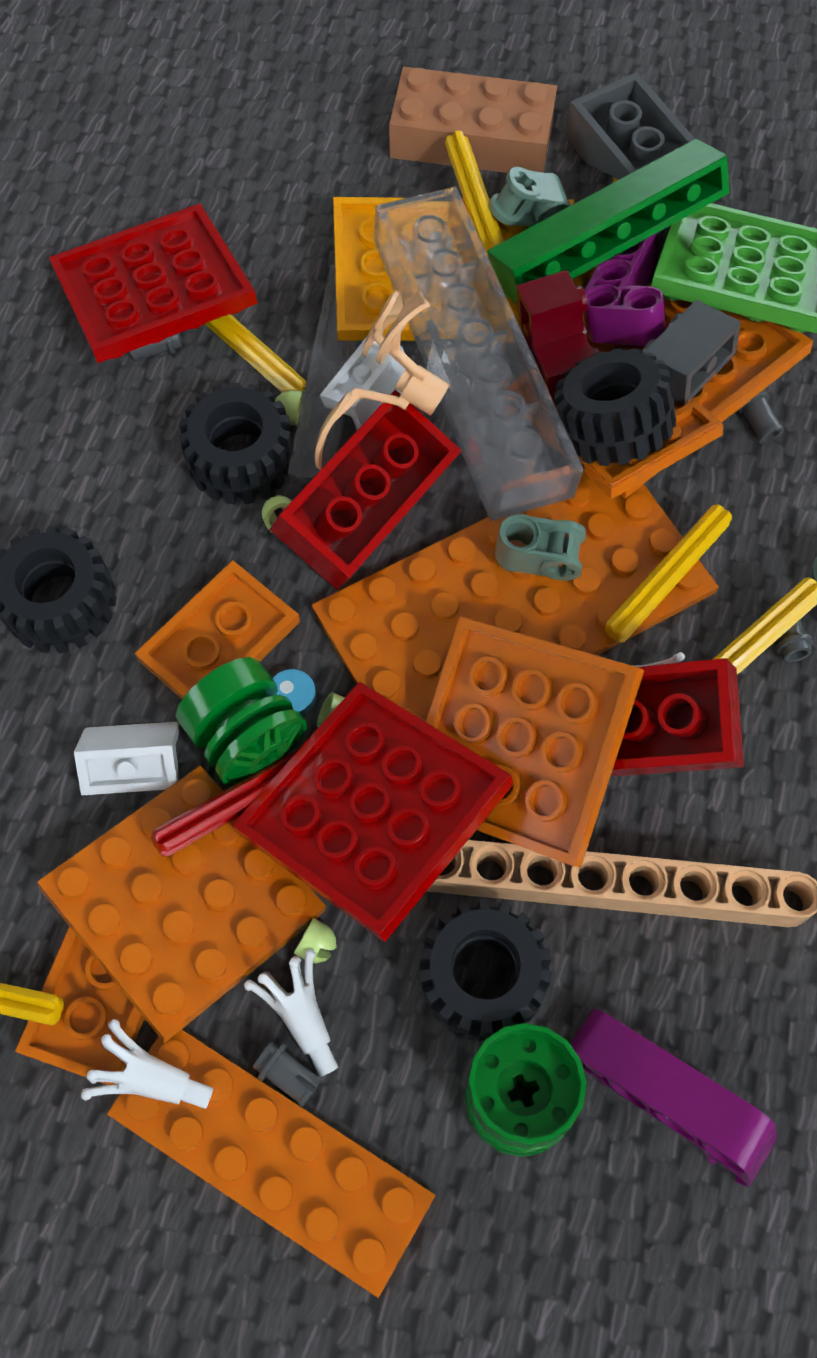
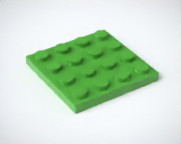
M711 203L671 225L651 287L661 290L663 297L668 300H684L692 303L699 300L718 311L724 310L744 315L752 321H768L784 325L795 332L808 331L817 334V229Z

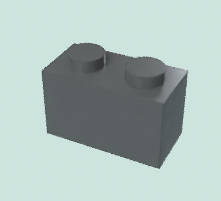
M699 300L692 303L683 313L676 314L669 327L657 339H651L642 351V354L650 352L656 355L657 360L664 361L670 373L673 400L682 406L686 405L737 351L741 322Z

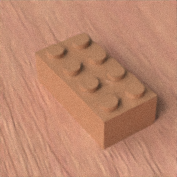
M403 67L389 123L390 158L452 166L445 146V139L447 136L453 135L454 131L460 130L465 137H468L479 169L508 173L513 167H522L527 170L544 173L558 85Z

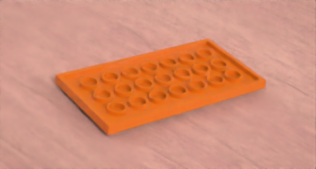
M585 469L312 604V611L356 685L359 682L365 684L426 722L459 617L598 656L620 644L605 632L607 621L683 537L644 484L627 498L618 495L610 499L585 474ZM525 514L551 520H570L581 524L586 529V540L580 544L579 552L582 574L574 580L562 581L551 579L547 576L505 570L498 564L495 558V548L502 522L511 515ZM518 540L509 541L518 547L526 546V544ZM700 560L692 566L628 639L717 592L719 586Z

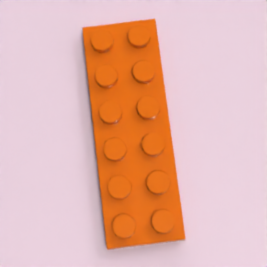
M180 1030L166 1043L158 1036L147 1053L189 1073V1079L213 1087L214 1089L207 1108L204 1109L180 1100L178 1105L136 1094H120L107 1115L379 1298L436 1195L185 1031Z

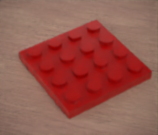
M200 203L49 257L53 270L97 363L119 358L130 351L149 344L159 343L170 336L189 329L199 328L205 323L229 314H237L245 308L258 304L254 288Z
M359 682L236 819L232 827L241 837L385 943L513 786L511 775Z

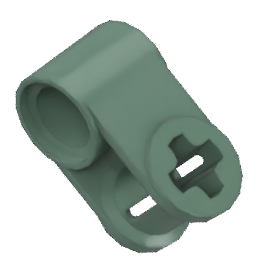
M522 167L510 169L506 176L507 183L501 192L494 194L489 201V209L497 220L510 226L520 225L532 227L570 206L561 181L556 174L531 171Z
M514 514L507 517L501 524L495 548V558L502 568L511 572L547 576L551 579L562 581L574 580L582 574L579 552L580 544L586 540V529L581 524L570 520H551L525 514ZM518 540L526 544V546L518 547L509 541Z

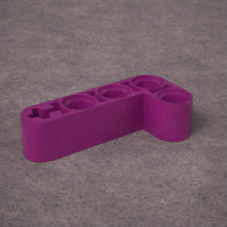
M658 233L597 265L585 289L588 311L584 312V320L588 339L592 342L646 346L651 339H657L666 330L663 293L656 287L646 286L659 259Z
M592 1009L569 1043L581 1059L583 1070L702 1149L706 1159L712 1165L716 1161L736 1175L734 1181L749 1188L777 1141L774 1122L747 1101L613 1017L598 1009Z

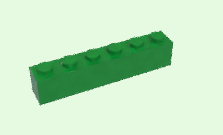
M694 139L487 250L495 287L518 305L516 285L567 270L573 279L730 193L727 154L698 139Z

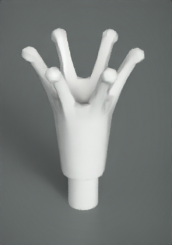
M307 949L304 967L305 984L300 969L301 958L293 956L289 962L294 987L292 993H287L271 973L267 971L258 976V982L264 984L273 996L252 980H247L244 983L245 990H252L277 1012L303 1054H309L318 1075L322 1077L337 1069L338 1065L327 1044L331 1040L315 997L313 958L316 953L313 949Z
M112 1019L109 1022L110 1030L129 1050L118 1045L109 1034H104L101 1037L103 1047L126 1064V1068L124 1071L90 1070L86 1075L92 1084L96 1082H111L118 1085H104L83 1089L80 1092L83 1100L86 1101L92 1096L105 1094H136L178 1105L180 1100L204 1109L207 1108L214 1089L213 1087L189 1079V1073L147 1053L127 1036L121 1029L118 1020Z

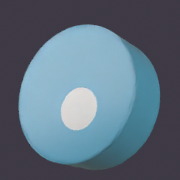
M289 669L278 673L273 678L278 688L277 695L280 694L288 697L292 702L293 710L299 711L302 716L311 710L316 700L314 682L309 675L300 670Z

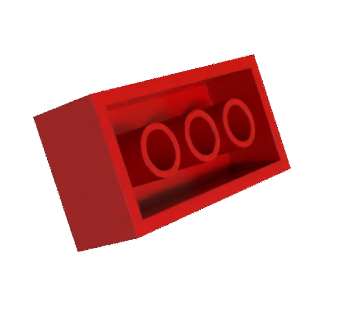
M395 389L390 395L400 397L401 394ZM383 402L281 512L269 530L332 587L338 590L357 571L462 450L411 403L403 410L397 405Z
M727 658L638 667L644 670L610 777L744 767L737 668Z

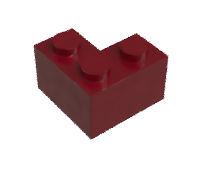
M567 270L516 285L521 351L549 408L556 406L554 393L557 392L556 385L558 380L564 378L563 374L569 368L576 367L578 361L584 358H591L593 354L600 352L597 347L591 348L588 343L587 329L583 321V313L588 311L585 291L581 285L575 286Z

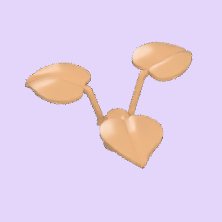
M395 290L382 307L378 319L372 325L361 356L366 357L375 341L381 346L376 359L377 363L382 365L387 354H390L405 368V371L395 388L402 392V394L398 397L360 388H354L350 393L347 392L332 409L320 429L315 449V466L318 469H322L323 448L329 431L337 419L359 399L364 398L397 405L403 410L411 403L431 416L450 386L449 383L422 366L416 365L400 349L401 332L407 323L423 309L430 307L422 291L418 290L404 306L402 295L399 291ZM391 323H393V325L390 327L387 334L385 335V338H383V331Z

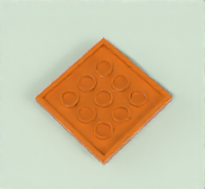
M459 617L426 723L506 771L512 777L513 786L477 830L568 865L581 867L644 670L632 665Z
M201 766L194 769L37 881L40 891L164 1043L308 927L313 917L317 919L326 909V905L309 886L235 831L232 824L238 817L168 857H163L159 854L151 840L154 829L223 792Z

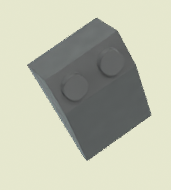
M638 72L570 102L566 132L567 141L586 164L617 179L633 173L695 139Z

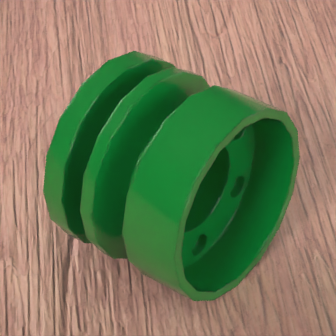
M252 657L235 659L219 666L204 676L184 696L178 705L175 715L179 724L195 746L206 748L204 756L211 767H216L215 771L218 777L227 786H233L286 757L302 740L307 729L306 720L299 711L293 710L292 702L288 697L280 694L277 695L278 688L276 682L260 661Z
M528 1023L507 1026L487 1038L473 1058L464 1098L468 1119L480 1139L499 1153L517 1157L544 1153L558 1143L571 1128L584 1105L587 1083L581 1059L566 1039L543 1026ZM515 1083H519L522 1090L531 1088L534 1092L528 1103L529 1107L525 1108L521 1100L513 1102L510 1100L509 1097L514 1090Z

